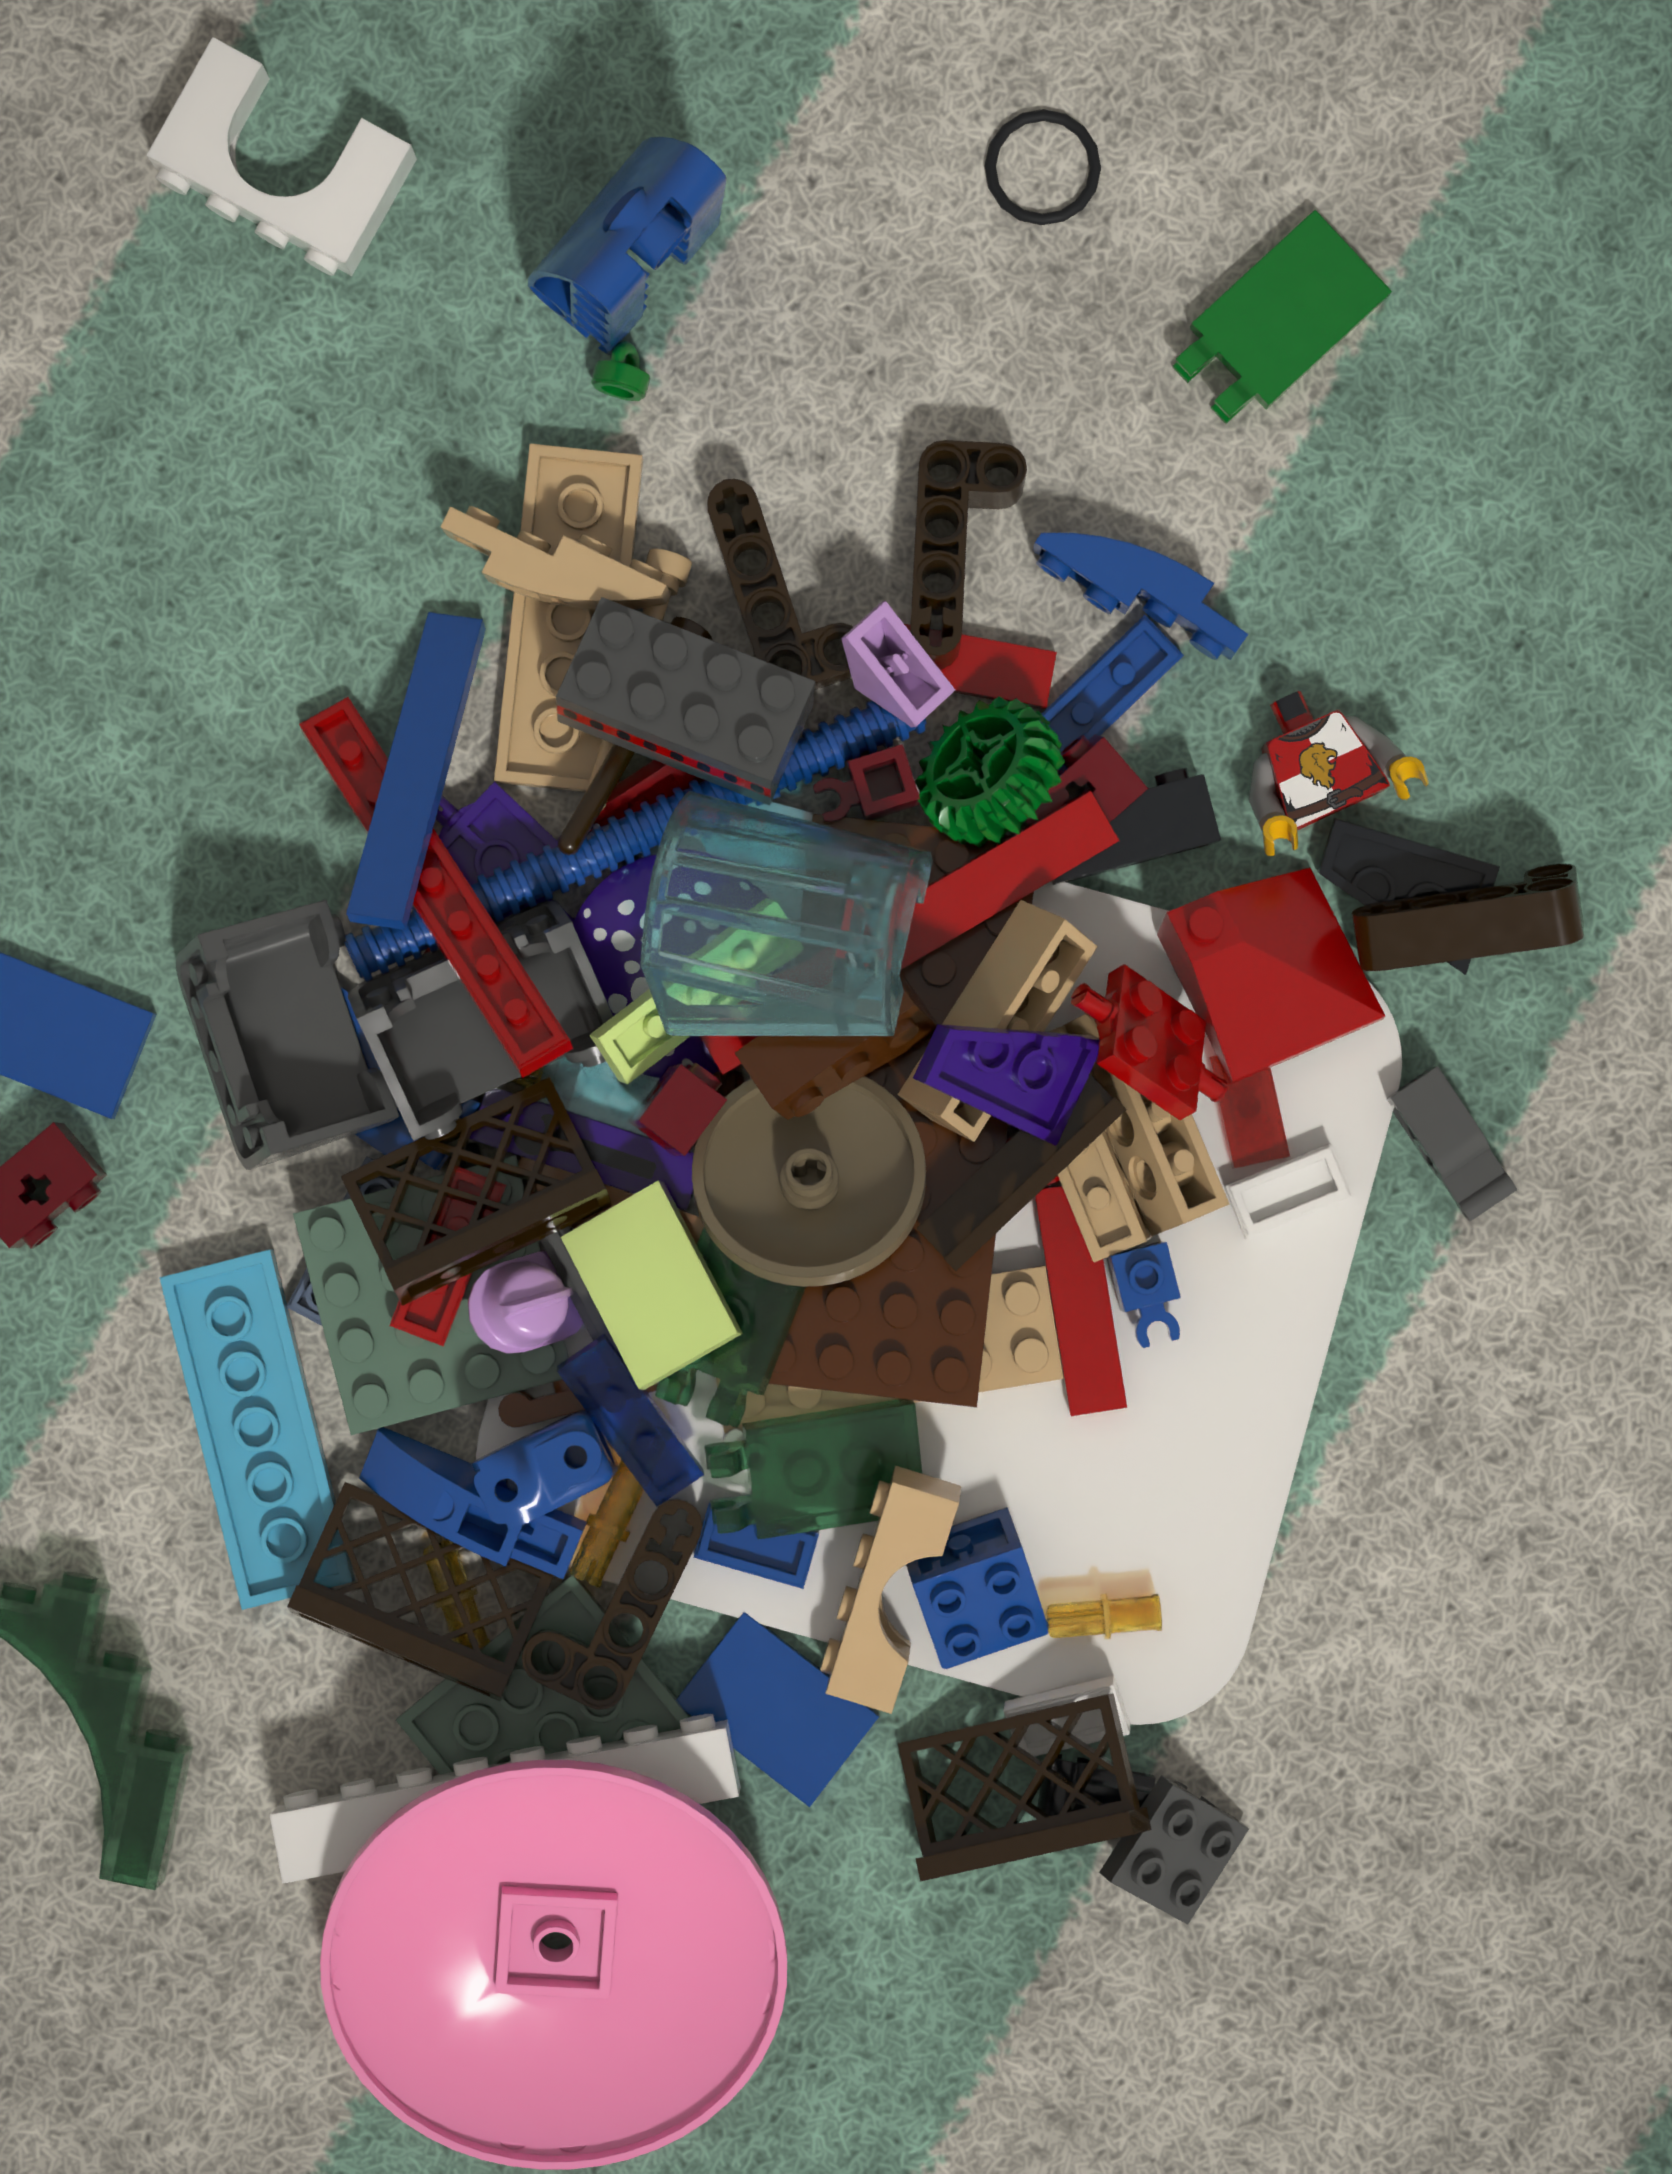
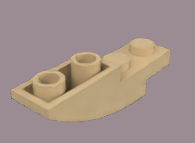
M450 506L440 526L449 538L489 557L482 570V574L489 582L514 593L543 602L574 608L596 609L601 597L631 609H640L664 605L671 595L667 585L660 582L664 575L662 572L636 559H633L628 567L609 557L612 552L610 547L587 535L582 534L578 542L563 535L552 556L548 554L551 545L546 541L520 530L517 538L497 529L500 520L473 506L468 507L466 514Z

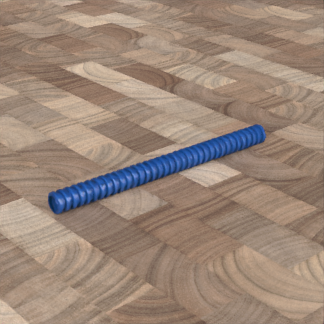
M870 700L866 702V709L860 711L858 707L850 709V716L845 718L843 715L838 714L834 716V723L830 725L823 721L818 723V730L814 732L809 728L802 730V737L799 738L773 799L780 797V790L784 788L792 792L796 790V783L800 781L807 785L812 783L813 775L819 774L823 778L829 774V768L833 766L837 770H841L845 767V761L860 758L861 754L865 752L867 754L877 752V747L883 745L886 749L893 746V740L899 738L901 741L908 740L910 737L909 732L915 731L917 734L925 732L926 719L916 727H910ZM696 779L688 782L689 788L682 790L677 786L672 789L673 795L667 798L662 793L656 796L657 802L651 805L647 801L641 802L640 810L633 812L631 808L623 811L624 817L620 819L612 815L607 818L608 824L602 827L599 823H594L591 828L592 831L588 833L578 852L573 855H565L559 850L558 846L552 849L548 844L542 847L543 853L537 856L533 852L527 853V860L519 863L514 859L509 862L510 868L502 871L500 866L494 868V875L488 878L484 874L478 875V882L470 886L490 917L495 919L497 923L504 921L503 914L510 911L514 916L520 914L519 907L527 904L529 908L537 906L536 900L541 897L549 901L553 899L552 893L559 889L563 894L569 892L568 885L576 882L578 886L586 884L585 878L590 875L598 879L602 877L601 871L609 868L611 872L618 870L617 863L625 860L629 865L635 861L634 856L639 853L643 857L651 855L650 849L655 846L660 850L667 848L666 841L674 839L678 843L683 840V834L690 831L692 835H696L700 831L699 827L704 824L708 828L714 827L716 825L715 819L722 817L727 821L732 818L731 812L735 810L743 814L748 811L749 804L754 802L757 806H760L764 803L705 780L698 783ZM413 906L406 930L381 926L371 930L369 925L361 928L363 934L354 937L353 933L346 934V941L344 942L360 978H364L366 982L373 979L372 973L380 970L383 975L388 973V966L397 963L398 967L406 965L405 958L412 955L415 960L422 958L421 951L429 948L431 952L439 950L437 943Z

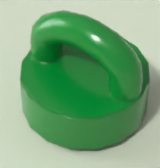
M622 341L613 349L610 360H599L596 362L591 383L595 389L606 395L628 401H640L646 397L650 376L645 371L639 369V354L635 346L627 341Z

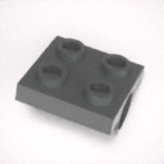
M1161 1775L1141 1808L1147 1807L1152 1830L1121 1837L1099 1873L1112 1884L1188 1925L1250 1828L1232 1815L1216 1807L1206 1798L1201 1796L1199 1799L1187 1791L1188 1787L1176 1780L1173 1782Z

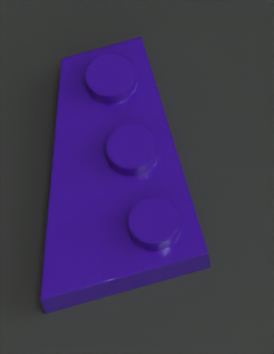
M937 1024L913 1079L1057 1146L1098 1057L1100 1040L1093 1035Z

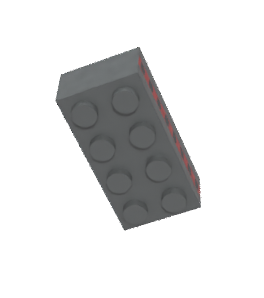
M601 597L556 695L557 719L562 724L770 806L812 710L815 681Z

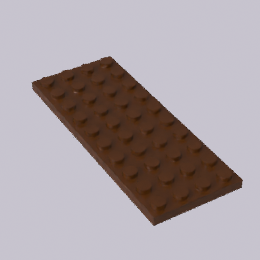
M813 814L799 929V939L805 948L797 953L796 963L998 843L987 840L979 848L969 842L962 845L958 841L952 840L944 832L941 833L936 827L844 817L836 822H824L821 814ZM1005 835L1003 840L1009 838L1010 835ZM1034 892L1020 900L1032 904ZM1020 900L900 970L938 1024H942ZM931 1037L865 1075V1077L885 1088L901 1103L919 1132L925 1154L926 1187L921 1211L915 1225L899 1248L886 1260L868 1272L850 1280L830 1285L802 1287L776 1283L759 1277L747 1376L748 1382L977 1408L996 1234L955 1271L916 1228L1006 1144L1008 1124L991 1116L975 1142L930 1120L898 1096L899 1091L924 1054Z

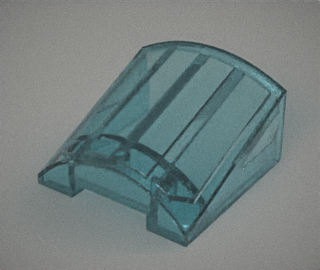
M688 791L674 809L658 848L649 885L642 936L640 965L665 1032L672 1036H894L904 993L899 974L915 903H924L933 863L931 852Z

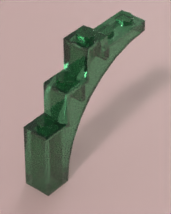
M64 1572L62 1580L55 1578L44 1584L41 1599L36 1598L37 1588L4 1582L2 1590H0V1638L9 1643L43 1673L68 1705L90 1750L100 1785L104 1827L99 1879L156 1890L165 1881L193 1747L180 1745V1735L168 1731L148 1729L146 1730L145 1737L138 1736L152 1668L137 1666L139 1657L126 1652L106 1650L104 1658L97 1657L111 1591L96 1587L97 1577L77 1572Z

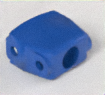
M590 1410L570 1414L471 1463L475 1472L478 1471L474 1476L475 1488L490 1519L496 1524L506 1523L509 1531L605 1485L618 1470V1462L609 1445L608 1437L603 1432L595 1414ZM507 1479L514 1481L518 1488V1492L514 1491L517 1493V1496L511 1501L499 1499L495 1491L496 1485L511 1490L507 1485Z

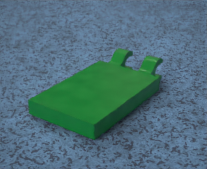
M1314 210L1192 322L1190 329L1199 339L1176 358V363L1172 368L1188 384L1216 357L1237 378V381L1214 400L1215 404L1211 406V409L1227 424L1254 398L1267 410L1385 301L1392 291L1326 220Z

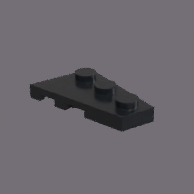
M1334 818L1317 872L1362 904L1368 905L1492 887L1495 884L1500 866ZM1471 959L1447 963L1466 975Z

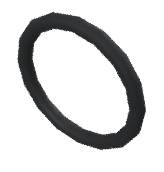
M1046 109L1021 113L1002 125L989 144L984 165L988 189L999 206L1019 221L1037 225L1064 222L1083 210L1097 190L1101 172L1098 147L1087 129L1067 114ZM1046 121L1062 125L1077 135L1087 151L1090 169L1086 186L1076 201L1060 211L1041 214L1024 210L1008 199L999 185L996 164L1000 148L1011 133L1025 124Z

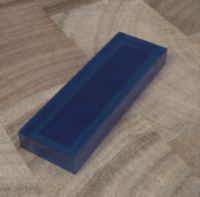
M605 1333L557 1365V1372L656 1507L704 1476L703 1467L646 1389H638L622 1356Z

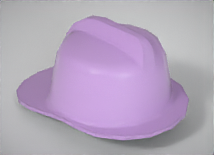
M546 1251L498 1263L485 1270L473 1284L468 1299L469 1321L476 1335L490 1348L506 1354L526 1352L565 1340L577 1333L583 1325V1321L570 1298L573 1290L570 1287L564 1286Z

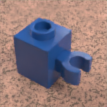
M1160 1241L1121 1251L1107 1257L1120 1311L1139 1310L1140 1317L1135 1325V1337L1142 1348L1150 1347L1147 1329L1155 1321H1162L1167 1326L1171 1341L1178 1340L1180 1337L1179 1324L1173 1315L1165 1311L1163 1304L1164 1302L1181 1298L1167 1242Z

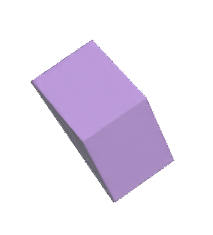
M886 601L879 603L841 638L854 688L910 727H916L955 691L951 683Z

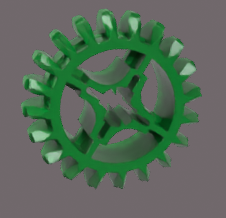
M998 696L991 704H986L979 700L970 714L959 710L958 721L953 725L947 726L942 724L944 733L939 740L928 742L932 752L930 756L918 762L923 773L915 780V784L920 792V800L918 802L921 804L922 810L930 818L929 822L952 840L958 841L962 845L967 842L973 843L979 848L987 840L1000 844L1007 831L1020 835L1021 824L1028 818L1038 820L1036 815L1037 808L1042 803L1052 802L1048 791L1049 788L1062 782L1057 771L1065 763L1060 751L1062 743L1058 739L1057 733L1049 726L1050 722L1039 711L1035 712L1028 704L1020 702L1017 698L1010 702Z

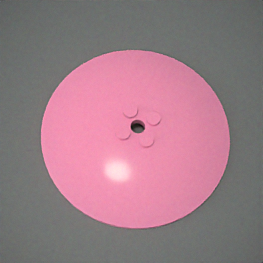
M532 1760L485 1768L449 1780L420 1795L398 1810L372 1834L344 1872L331 1901L324 1927L320 1957L321 1989L325 2011L334 2038L346 2061L362 2084L383 2106L401 2121L427 2138L452 2150L481 2160L512 2167L540 2170H571L621 2162L662 2148L707 2122L735 2097L762 2062L775 2036L782 2015L787 1988V1947L784 1925L778 1904L765 1874L744 1844L709 1810L687 1795L657 1780L630 1770L600 1763L575 1760ZM560 1932L567 1935L572 1942L563 1949H551L545 1946L541 1939L549 1933Z

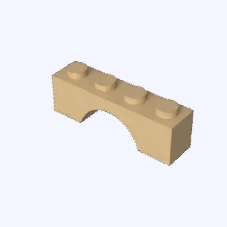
M896 1465L890 1483L879 1480L869 1513L879 1516L873 1536L864 1533L861 1536L853 1567L863 1569L857 1589L849 1586L845 1587L836 1619L845 1621L846 1624L840 1641L829 1638L820 1667L821 1672L829 1674L825 1694L892 1714L908 1665L911 1642L903 1637L889 1621L883 1607L882 1591L891 1576L906 1564L922 1558L943 1555L960 1502V1485Z

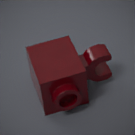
M903 744L848 761L850 781L843 783L835 778H825L813 785L815 795L825 791H833L839 795L841 800L837 809L822 814L824 822L841 820L847 816L851 807L857 805L860 806L864 819L874 820L918 806V801L920 800Z

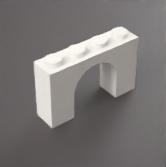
M212 37L147 153V157L155 169L159 171L156 179L179 194L186 195L189 188L208 197L205 205L219 216L231 222H235L239 215L257 224L254 232L276 247L284 249L287 243L290 242L305 250L307 253L304 260L328 275L334 276L337 269L352 276L417 160L412 146L361 118L333 170L318 186L308 192L287 197L273 196L256 190L245 182L238 172L236 146L240 132L270 78L262 63Z

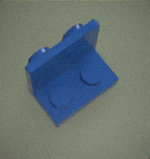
M1008 1507L952 1526L942 1556L922 1558L906 1564L928 1631L943 1669L975 1660L1049 1633V1627Z

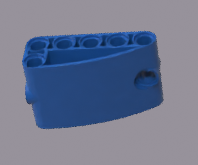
M650 137L642 141L528 278V287L542 302L585 338L591 334L601 344L598 348L605 354L611 355L615 346L627 336L642 318L643 312L647 308L644 301L648 298L645 291L649 285L645 282L650 274L626 252L630 249L654 270L659 268L670 255L679 263L686 265L719 226L727 180L726 175L714 161L692 144L667 137Z

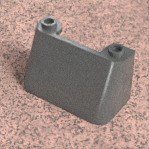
M327 900L198 934L176 957V971L180 988L233 1147L239 1161L246 1170L300 1154L392 1122L399 1117L398 1107L382 1072L378 1068H367L333 967V963L339 957L340 947L345 945V932L339 917L336 914H331Z
M555 900L540 902L533 908L527 907L520 910V914L515 916L511 914L505 917L504 921L500 923L494 922L573 1046L572 1050L548 1064L565 1056L571 1063L581 1062L583 1067H593L604 1063L606 1060L589 1035L611 1019L613 1015L572 921L559 902ZM440 948L435 952L429 951L423 954L422 958L417 960H409L402 967L396 966L389 969V972L384 975L380 973L374 976L372 980L360 983L348 993V999L413 1141L423 1136L425 1139H435L446 1135L457 1126L455 1120L462 1114V1103L521 1077Z

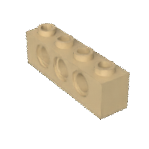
M1087 1013L1063 1025L1066 1027L1068 1034L1093 1035L1099 1038L1097 1024L1094 1018ZM1096 1059L1090 1074L1113 1098L1116 1097L1127 1109L1107 1130L1151 1237L1230 1205L1192 1114L1182 1120H1178L1099 1066Z

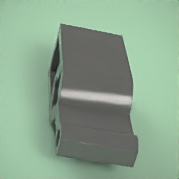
M1438 1066L1429 1068L1386 1098L1390 1105H1394L1393 1114L1432 1172L1442 1181L1467 1221H1472L1517 1191L1515 1184L1490 1150L1482 1131Z

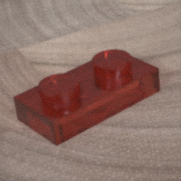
M1217 1055L1208 1057L1210 1071L1228 1082L1226 1094L1217 1103L1232 1169L1290 1157L1271 1068L1231 1084Z

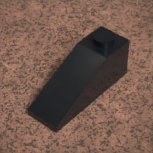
M1182 768L1154 776L1157 786L1148 788L1110 822L1120 841L1052 880L1053 885L1170 856L1221 841L1204 774L1190 777L1188 769Z

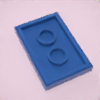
M0 952V1075L110 1119H115L157 1014Z
M745 1612L735 1621L676 1699L691 1716L713 1714L715 1722L728 1720L733 1748L808 1807L813 1804L879 1718V1714L870 1707L825 1694L829 1675L821 1672L818 1666Z

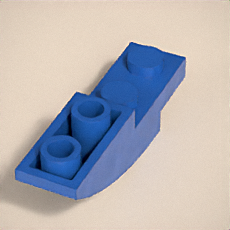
M1041 533L1034 543L1032 551L1040 556L1036 564L1044 572L1060 582H1065L1068 576L1087 588L1083 597L1107 614H1111L1116 608L1125 615L1136 598L1139 597L1146 602L1142 609L1148 616L1167 628H1170L1176 622L1193 634L1189 640L1191 645L1214 660H1217L1221 654L1231 660L1248 636V633L1202 603L1214 585L1212 581L1160 553L1120 540L1078 533Z
M385 1427L378 1428L359 1477L375 1493L428 1529L482 1557L505 1567L509 1559L513 1558L564 1579L587 1524L586 1521L555 1509L509 1531L506 1523L496 1524L490 1519L475 1488L474 1476L478 1471L475 1472L471 1463ZM496 1485L495 1491L499 1499L511 1501L517 1496L516 1492Z

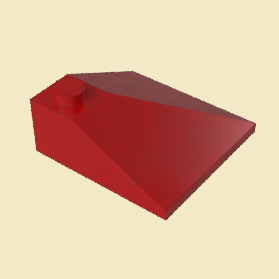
M1310 867L1216 891L1166 912L1158 930L1157 936L1195 1013L1206 1021L1205 1033L1231 1084L1385 1018V1014Z

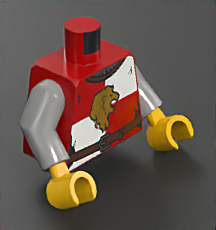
M1297 691L1270 705L1283 735L1266 742L1261 747L1262 755L1253 763L1249 803L1260 829L1263 831L1264 852L1267 856H1274V840L1278 838L1287 839L1292 843V849L1297 850V830L1383 792L1390 786L1387 778L1392 779L1396 794L1402 800L1410 798L1408 788L1404 783L1405 780L1418 778L1425 786L1429 784V780L1422 761L1415 757H1407L1387 736L1358 717H1344L1339 710H1336L1314 720L1301 691Z

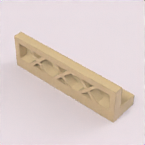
M1065 1026L1058 1027L1056 1029L1049 1031L1054 1033H1068ZM1107 1129L1058 1174L1093 1262L1147 1242L1152 1238Z

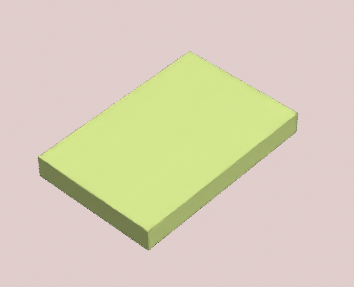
M659 1180L561 1236L638 1389H647L743 1334L664 1182Z

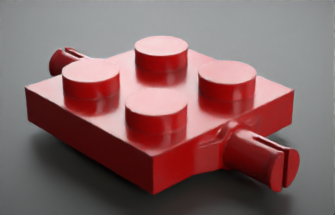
M1126 964L1108 973L1105 997L1090 988L1086 983L1080 984L1074 990L1071 996V1004L1094 1018L1097 1024L1100 1040L1097 1064L1178 1120H1182L1197 1111L1199 1092L1207 1096L1212 1102H1217L1224 1097L1228 1090L1226 1087L1228 1082L1205 1068V1064L1202 1062L1206 1021L1195 1012L1182 1005Z

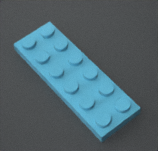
M270 1249L159 1277L242 1610L292 1597L336 1503L289 1311L286 1307L287 1303L274 1250ZM337 1530L329 1550L344 1544L339 1530ZM347 1552L324 1560L315 1582L331 1588L355 1581L352 1564Z

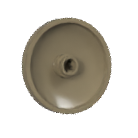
M863 1076L825 1098L821 1105L809 1114L802 1117L794 1116L789 1120L770 1107L752 1079L744 1082L725 1097L727 1099L726 1103L697 1140L692 1162V1183L700 1219L713 1242L727 1257L758 1277L785 1285L806 1287L836 1284L860 1276L878 1266L899 1248L915 1225L921 1211L926 1187V1164L919 1132L906 1109L891 1093L873 1080Z

